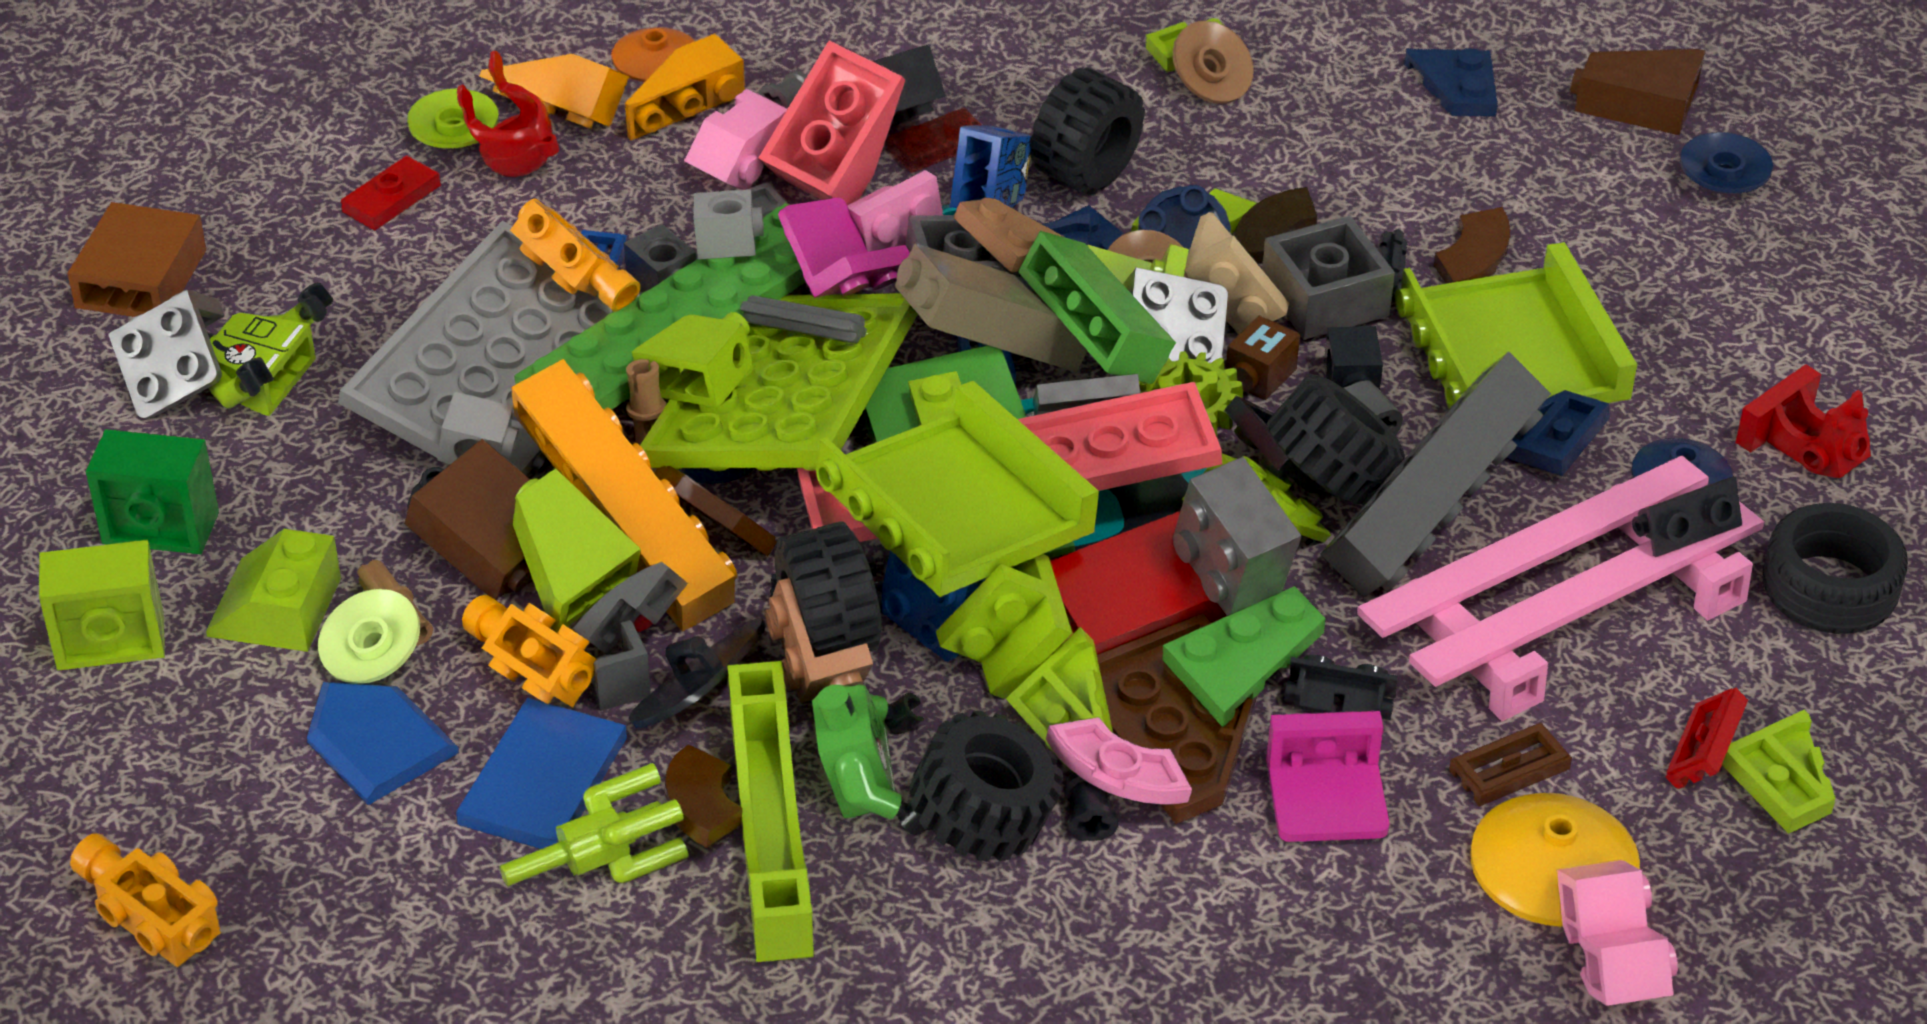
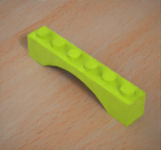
M782 661L727 665L740 807L743 808L742 830L756 962L814 957L812 907L797 812Z

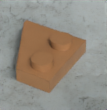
M993 198L960 202L953 217L1010 272H1018L1040 231L1062 236Z

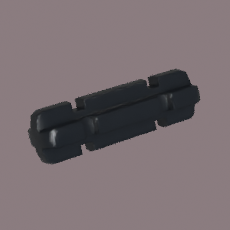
M1395 229L1393 232L1384 231L1379 241V253L1395 272L1392 301H1395L1396 290L1401 289L1403 268H1405L1407 241L1404 239V232L1400 229Z

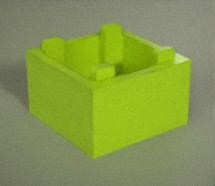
M148 540L39 553V600L57 671L165 658L164 611Z

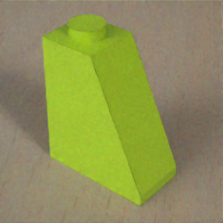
M554 469L541 479L534 478L529 480L520 488L515 498L513 528L544 611L555 619L551 628L557 633L562 624L567 627L584 616L614 587L636 574L641 549L557 469Z

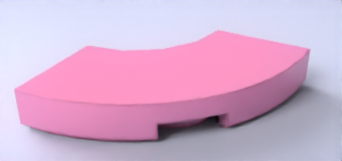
M1099 717L1049 726L1046 740L1051 749L1069 769L1090 784L1116 796L1133 801L1153 804L1188 802L1192 788L1170 749H1148L1134 745L1112 733Z

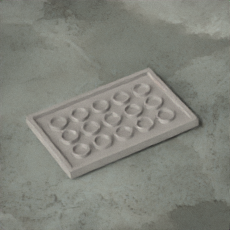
M501 221L340 389L338 404L438 458L441 427L454 391L513 406L511 387L516 385L514 375L614 311L599 299V293L595 297L578 290L573 295L559 286L551 278L555 270L546 262L540 266L523 254L519 249L523 242L510 231L512 225ZM513 410L511 427L519 429L518 439L512 458L503 457L527 476L532 470L531 466L534 460L542 451L516 419Z

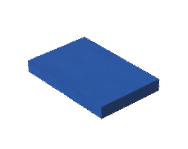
M527 698L457 809V824L539 849L558 843L556 826L581 817L586 809L583 800L584 792L589 787L597 785L603 780L627 739L626 725Z

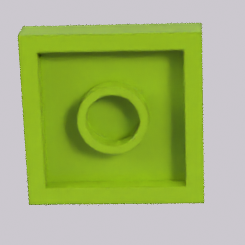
M1044 554L1022 562L1014 569L1000 564L936 630L940 647L981 662L989 692L992 695L1003 699L1007 698L1072 634L1049 557Z

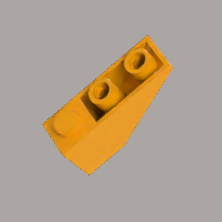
M715 33L677 48L625 102L627 138L632 141L735 99L736 96L745 90L744 60Z
M574 54L503 66V73L507 82L520 85L537 95L542 100L549 114L554 115L557 107L569 111L566 120L589 129L592 128L594 121L608 127L612 124L629 76ZM489 69L481 70L479 77L494 83ZM494 85L492 92L507 97L506 95L499 92L496 86Z

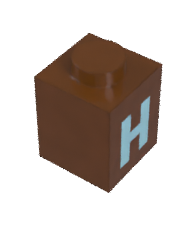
M1258 315L1227 346L1226 369L1235 368L1237 370V381L1242 382L1244 392H1249L1261 399L1267 400L1297 369L1300 334Z

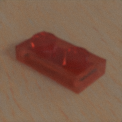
M963 107L888 136V150L911 173L957 156L960 127L980 126L982 124Z

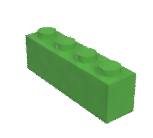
M1040 231L1018 270L1020 275L1107 373L1117 376L1138 374L1139 381L1153 384L1163 365L1167 362L1176 342L1085 243Z

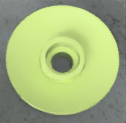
M367 590L348 598L332 611L320 631L318 653L323 666L333 677L350 684L371 683L389 676L407 661L417 645L420 634L418 613L405 596L392 590Z

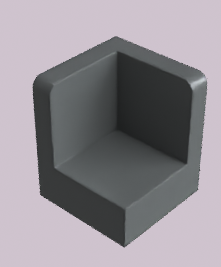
M631 620L620 623L622 651L596 658L598 660L593 663L594 676L591 679L589 688L600 711L640 700L651 694L648 653Z

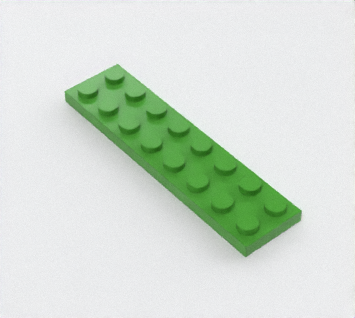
M785 203L763 217L764 236L755 237L756 255L695 260L653 288L643 292L629 305L619 311L608 314L604 319L582 333L575 335L568 342L546 356L537 359L533 364L514 375L515 384L564 359L575 374L581 372L586 376L594 390L595 399L603 409L607 407L611 410L630 398L626 367L634 361L632 351L684 316L692 314L722 319L730 312H736L743 316L744 311L740 310V306L743 301H747L749 296L754 295L779 300L806 282L791 244L784 234V228L778 216L779 211L789 204Z

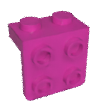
M841 198L788 205L778 213L784 228V234L791 244L802 269L804 280L808 284L814 298L838 293L847 296L864 288L872 287L873 290L887 287L897 281L899 266L910 254L906 245L868 252L850 214V210L846 202Z
M1380 711L1271 715L1266 761L1278 835L1282 840L1287 842L1379 839L1387 836L1390 823L1378 765L1383 734Z

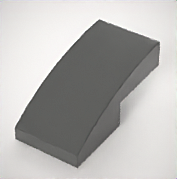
M659 562L632 575L614 587L580 619L573 629L608 655L621 639V622L631 620L633 623L642 614L656 625L688 583L663 562Z

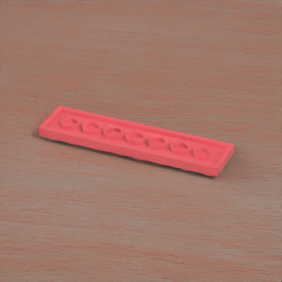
M1195 382L1018 419L1098 491L1222 465V449ZM797 468L799 483L812 529L843 521L856 535L859 542L878 539L861 521L855 520L849 510L839 500L821 487L817 480L816 471Z

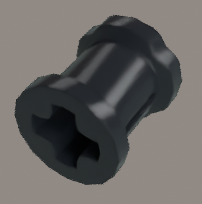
M1073 772L1064 782L1065 797L1072 805V814L1068 822L1070 833L1075 835L1079 841H1099L1114 835L1118 829V815L1111 809L1110 796L1112 794L1090 784Z

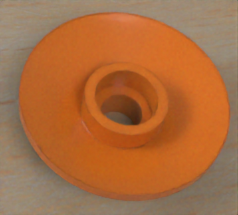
M652 27L636 30L622 37L614 45L612 62L620 73L629 76L630 79L645 82L677 48L692 43L695 40L686 33L671 28Z

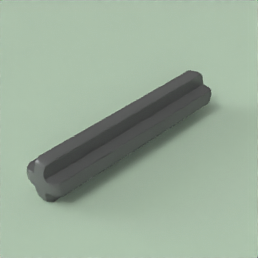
M754 295L749 296L747 301H743L740 306V310L744 311L743 317L748 324L853 344L858 343L860 338L865 337L867 329L864 327L865 319L858 314Z

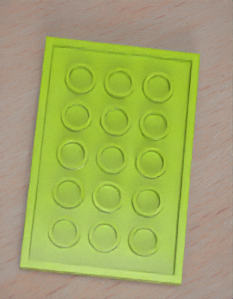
M901 293L851 294L847 296L836 294L814 298L813 295H785L779 300L861 315L865 319L864 327L867 329L865 337L860 338L858 343L853 344L749 324L750 332L747 336V341L752 357L751 369L718 408L670 399L640 445L649 458L651 468L671 466L676 470L682 468H709L713 471H722L729 468H756L760 471H769L776 468H803L808 471H816V465L819 462L820 439L827 437L840 450L843 448L918 313Z

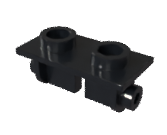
M1736 477L1726 478L1639 510L1638 516L1632 519L1634 532L1639 537L1646 536L1651 539L1653 556L1658 557L1742 526Z
M1306 655L1304 659L1291 657L1290 680L1287 681L1284 701L1294 703V709L1332 713L1334 697L1345 698L1342 712L1380 711L1382 719L1391 720L1394 699L1390 698H1396L1398 676L1388 674V671L1384 668L1371 664H1361L1356 668L1335 665L1332 659L1320 655Z

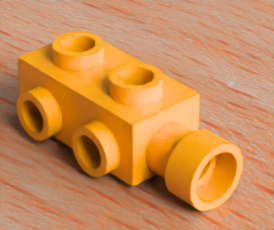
M538 199L528 201L520 209L518 220L510 229L523 242L519 247L520 251L538 265L542 266L546 262L555 270L551 278L559 286L573 295L578 290L595 297L599 293V299L614 312L619 311L636 299L641 288L640 283L626 270H617L619 266L605 252L597 248L558 212L545 206Z
M488 595L476 597L466 607L462 616L463 628L478 640L485 642L482 649L493 656L488 666L514 683L520 674L527 679L521 688L542 702L549 705L555 696L573 708L583 691L589 686L594 676L593 663L598 659L584 651L590 641L564 624L556 633L550 629L555 619L531 603H528L524 611L512 604L506 608Z
M100 833L88 835L74 849L70 859L71 869L87 882L94 884L98 897L95 900V907L101 917L111 926L117 927L121 925L132 933L138 944L148 954L152 956L160 954L178 968L195 953L206 949L213 939L221 933L215 909L218 906V902L212 890L200 880H195L190 885L181 880L176 866L164 853L157 852L150 857L137 847L127 856L122 857L120 848Z

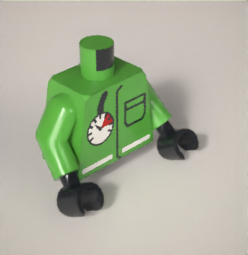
M834 684L822 689L818 696L813 699L812 705L820 759L844 818H853L868 813H875L890 820L898 816L901 825L910 834L919 835L926 831L919 822L922 815L915 813L911 803L903 802L901 794L895 792L887 730L883 722L885 721L892 732L902 734L924 721L923 717L917 716L911 711L921 704L920 699L913 693L908 692L893 703L888 704L885 697L870 694L864 685L848 686Z

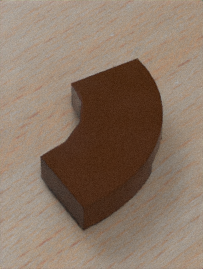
M1503 207L1460 215L1458 224L1461 235L1460 239L1451 247L1435 252L1434 267L1445 284L1490 277L1496 273L1497 266L1501 263L1504 256L1507 255L1510 240V223Z
M662 466L654 472L659 480L666 479L670 482L680 500L767 557L777 544L775 536L748 516L703 488L687 475L671 466Z
M688 744L669 763L665 777L664 794L667 802L676 799L681 807L684 819L675 824L687 836L707 848L741 825L743 808L728 799L723 790L730 782L732 765Z

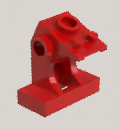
M1805 364L1743 407L1735 443L1751 453L1765 442H1768L1802 464L1811 473L1841 478L1871 456L1870 438L1866 423L1868 409L1864 408L1862 392L1857 390L1851 395V398L1835 409L1831 408L1826 414L1823 413L1815 405L1821 373Z

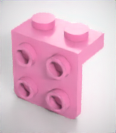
M926 170L895 186L882 187L847 205L868 252L906 245L909 216L943 215L937 177Z

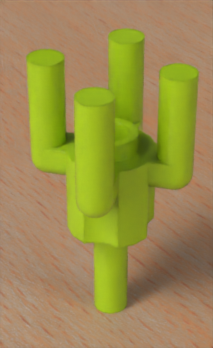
M654 763L589 787L584 792L583 800L588 811L587 815L556 826L558 843L500 865L502 878L507 886H511L566 863L573 875H580L607 864L612 878L618 883H626L688 858V851L681 837L630 856L629 844L636 842L637 838L682 821L684 818L681 807L676 799L663 804L655 801L627 813L625 811L616 813L612 807V802L661 784L660 775Z

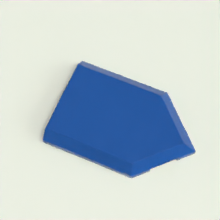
M336 682L322 683L308 731L307 742L367 805L372 804L459 753V747L398 686Z

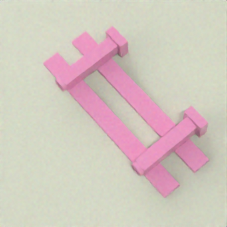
M1680 456L1358 606L1357 615L1382 638L1416 623L1436 642L1410 654L1409 663L1435 687L1469 671L1490 691L1489 709L1503 722L1543 702L1545 697L1548 662L1536 651L1519 657L1512 651L1513 649L1671 573L1696 592L1694 609L1707 621L1747 602L1753 563L1740 552L1724 559L1717 551L1762 530L1764 521L1739 501L1742 526L1654 557L1651 539L1646 536L1639 537L1636 535L1632 527V519L1638 516L1639 510L1708 485L1709 477L1685 457ZM1617 527L1639 545L1481 621L1477 620L1459 603Z

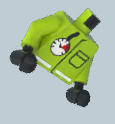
M317 282L305 288L298 296L299 304L285 314L260 316L237 313L228 320L217 334L207 332L222 372L220 381L208 389L223 407L233 408L241 404L263 415L270 416L316 360L311 324L314 321L319 322L324 319L327 313L326 307L331 305L334 300L321 283Z

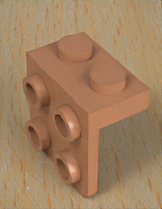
M789 578L779 580L773 596L769 597L770 609L765 610V619L772 640L781 639L786 659L780 661H782L784 682L788 691L796 690L800 702L803 703L813 700L822 689L830 685H862L873 665L867 643L815 658L792 583Z

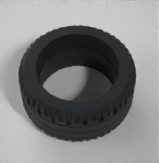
M1841 503L1807 505L1788 513L1774 528L1763 566V584L1768 597H1770L1775 607L1796 623L1826 633L1848 634L1863 632L1883 623L1896 608L1908 569L1907 551L1902 539H1900V536L1889 524L1864 509ZM1810 557L1840 559L1855 565L1868 576L1850 579L1829 576L1813 569L1802 559Z

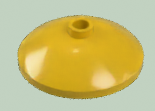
M1534 793L1511 798L1500 803L1481 819L1473 834L1470 858L1473 872L1488 896L1505 910L1518 917L1549 926L1563 927L1557 870L1623 860L1640 869L1638 850L1627 829L1614 816L1599 806L1581 798L1565 794Z

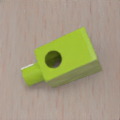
M730 312L722 319L692 314L687 315L636 347L632 351L633 360L648 359L649 371L651 362L655 361L658 364L661 398L718 408L752 367V357L747 341V336L750 332L749 324L742 315L736 312Z

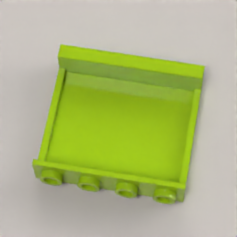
M1565 242L1547 245L1543 268L1421 288L1411 268H1403L1401 289H1397L1395 293L1396 308L1400 317H1407L1411 325L1415 346L1424 349L1428 357V367L1432 378L1440 379L1445 389V399L1449 409L1487 367L1508 351L1551 393L1549 397L1567 390L1607 403L1631 399L1637 363Z
M970 381L956 387L954 413L848 454H844L827 437L820 439L819 462L816 465V475L821 487L839 500L849 510L855 520L861 521L887 550H891L910 568L917 579L925 582L939 597L987 578L1000 564L1013 567L1094 533L1099 491L975 381Z

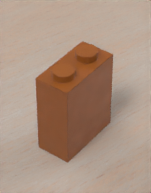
M111 202L67 272L75 308L136 317L166 302L172 296L183 292L207 250L201 216L198 214Z

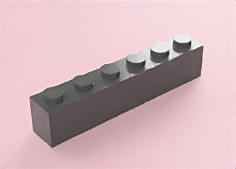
M1508 351L1476 378L1320 554L1360 595L1366 597L1380 586L1386 592L1389 591L1408 572L1403 563L1410 556L1413 559L1418 558L1436 540L1431 531L1437 524L1443 528L1463 509L1464 506L1458 500L1464 493L1468 497L1471 496L1490 478L1491 475L1485 470L1492 462L1497 466L1516 448L1517 444L1512 438L1517 432L1521 436L1524 435L1542 418L1543 414L1538 408L1551 393Z

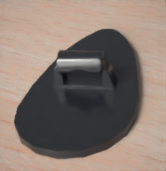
M756 618L746 623L711 647L707 646L705 640L700 636L669 644L666 647L665 654L674 675L662 683L632 710L628 718L635 728H644L659 723L684 710L712 690L728 675L727 665H737L759 641L766 628L763 618ZM687 657L694 659L688 664L685 661Z

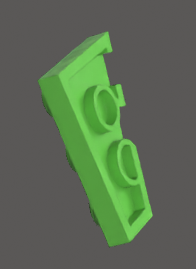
M1294 586L1164 644L1162 660L1217 722L1224 727L1235 717V709L1247 698L1253 700L1264 689L1265 681L1279 668L1286 669L1290 665L1291 657L1298 658L1324 633L1325 617Z

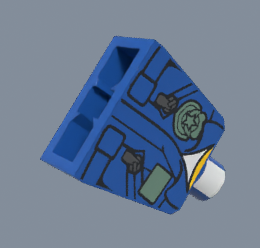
M992 125L960 127L950 208H957L960 202L982 200L983 198L999 200L1011 208L1019 203L1025 195L1028 171L1033 162L1030 156L1032 150L1030 147L1031 136Z

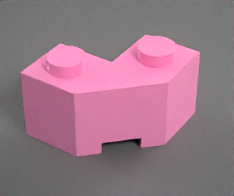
M748 89L735 97L736 106L724 114L715 111L704 119L684 160L719 180L742 190L751 188L753 182L759 178L763 170V162L758 157L787 111V108Z
M1623 860L1557 870L1562 924L1569 944L1580 943L1584 951L1586 967H1582L1580 975L1588 994L1606 1006L1672 996V977L1676 976L1678 971L1677 956L1673 945L1668 942V938L1647 927L1646 909L1651 907L1652 894L1649 881L1642 874V870Z

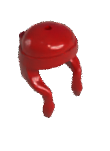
M497 51L490 52L488 63L489 73L497 90L509 97L520 109V114L509 117L494 128L486 126L475 117L473 97L464 84L459 85L457 88L458 105L462 108L464 122L470 134L480 143L479 152L486 165L495 173L505 177L528 175L542 167L550 156H554L559 152L557 138L553 134L552 122L542 100L524 87L508 83L503 73L502 57Z

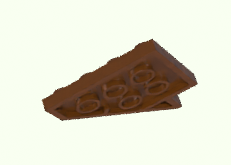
M1204 613L1097 655L1113 733L1123 740L1144 748L1170 749L1192 788L1187 803L1160 804L1175 824L1223 805L1258 697L1257 695L1253 700L1250 698L1244 700L1235 709V717L1222 727L1162 660L1164 644L1211 624Z

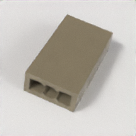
M914 243L908 258H905L899 266L895 287L930 328L1067 370L1078 371L1087 352L1086 348L1023 277Z

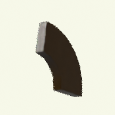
M1308 187L1290 189L1271 195L1255 204L1241 218L1234 237L1257 264H1263L1265 238L1317 224L1318 215Z

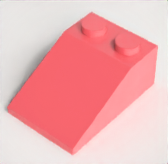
M829 40L758 159L778 178L821 200L841 198L847 205L859 200L874 176L905 79Z

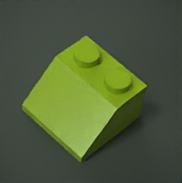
M283 529L241 558L206 630L207 637L308 652L341 580L335 537L332 535Z

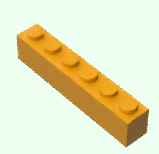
M562 359L511 387L514 416L555 469L641 549L638 571L640 572L647 567L663 562L688 583L666 611L682 631L699 624L735 603V580L738 578V574L733 562L724 552L717 553L710 545L707 532L701 521L695 515L688 517L683 511L673 486L666 479L659 480L653 473L649 458L643 448L638 443L630 444L623 435V429L618 417L609 407L603 409L596 401L594 390L583 373L575 374L566 361Z

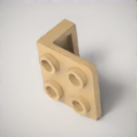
M1209 212L1201 216L1187 257L1185 272L1188 278L1219 284L1226 288L1228 299L1225 322H1228L1238 335L1258 315L1271 321L1285 316L1290 303L1234 235L1227 231L1213 213Z

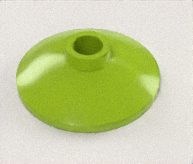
M445 89L430 93L414 103L409 110L407 122L410 133L424 144L438 148H460L478 143L465 125L462 108L458 105L457 89ZM469 90L473 97L475 117L486 126L494 128L499 121L496 104L488 96Z

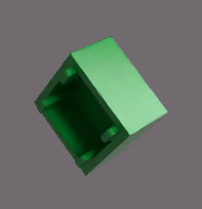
M105 429L85 471L102 544L108 545L148 540L150 549L202 555L219 514L205 439Z

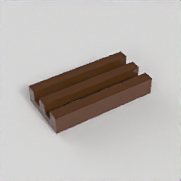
M1540 722L1452 758L1449 771L1454 777L1460 776L1462 778V787L1467 792L1472 790L1474 793L1473 800L1480 807L1569 770L1572 757ZM1540 742L1543 744V746L1524 754L1518 752ZM1502 758V763L1487 768L1478 773L1474 771L1477 768H1480L1484 765H1487Z

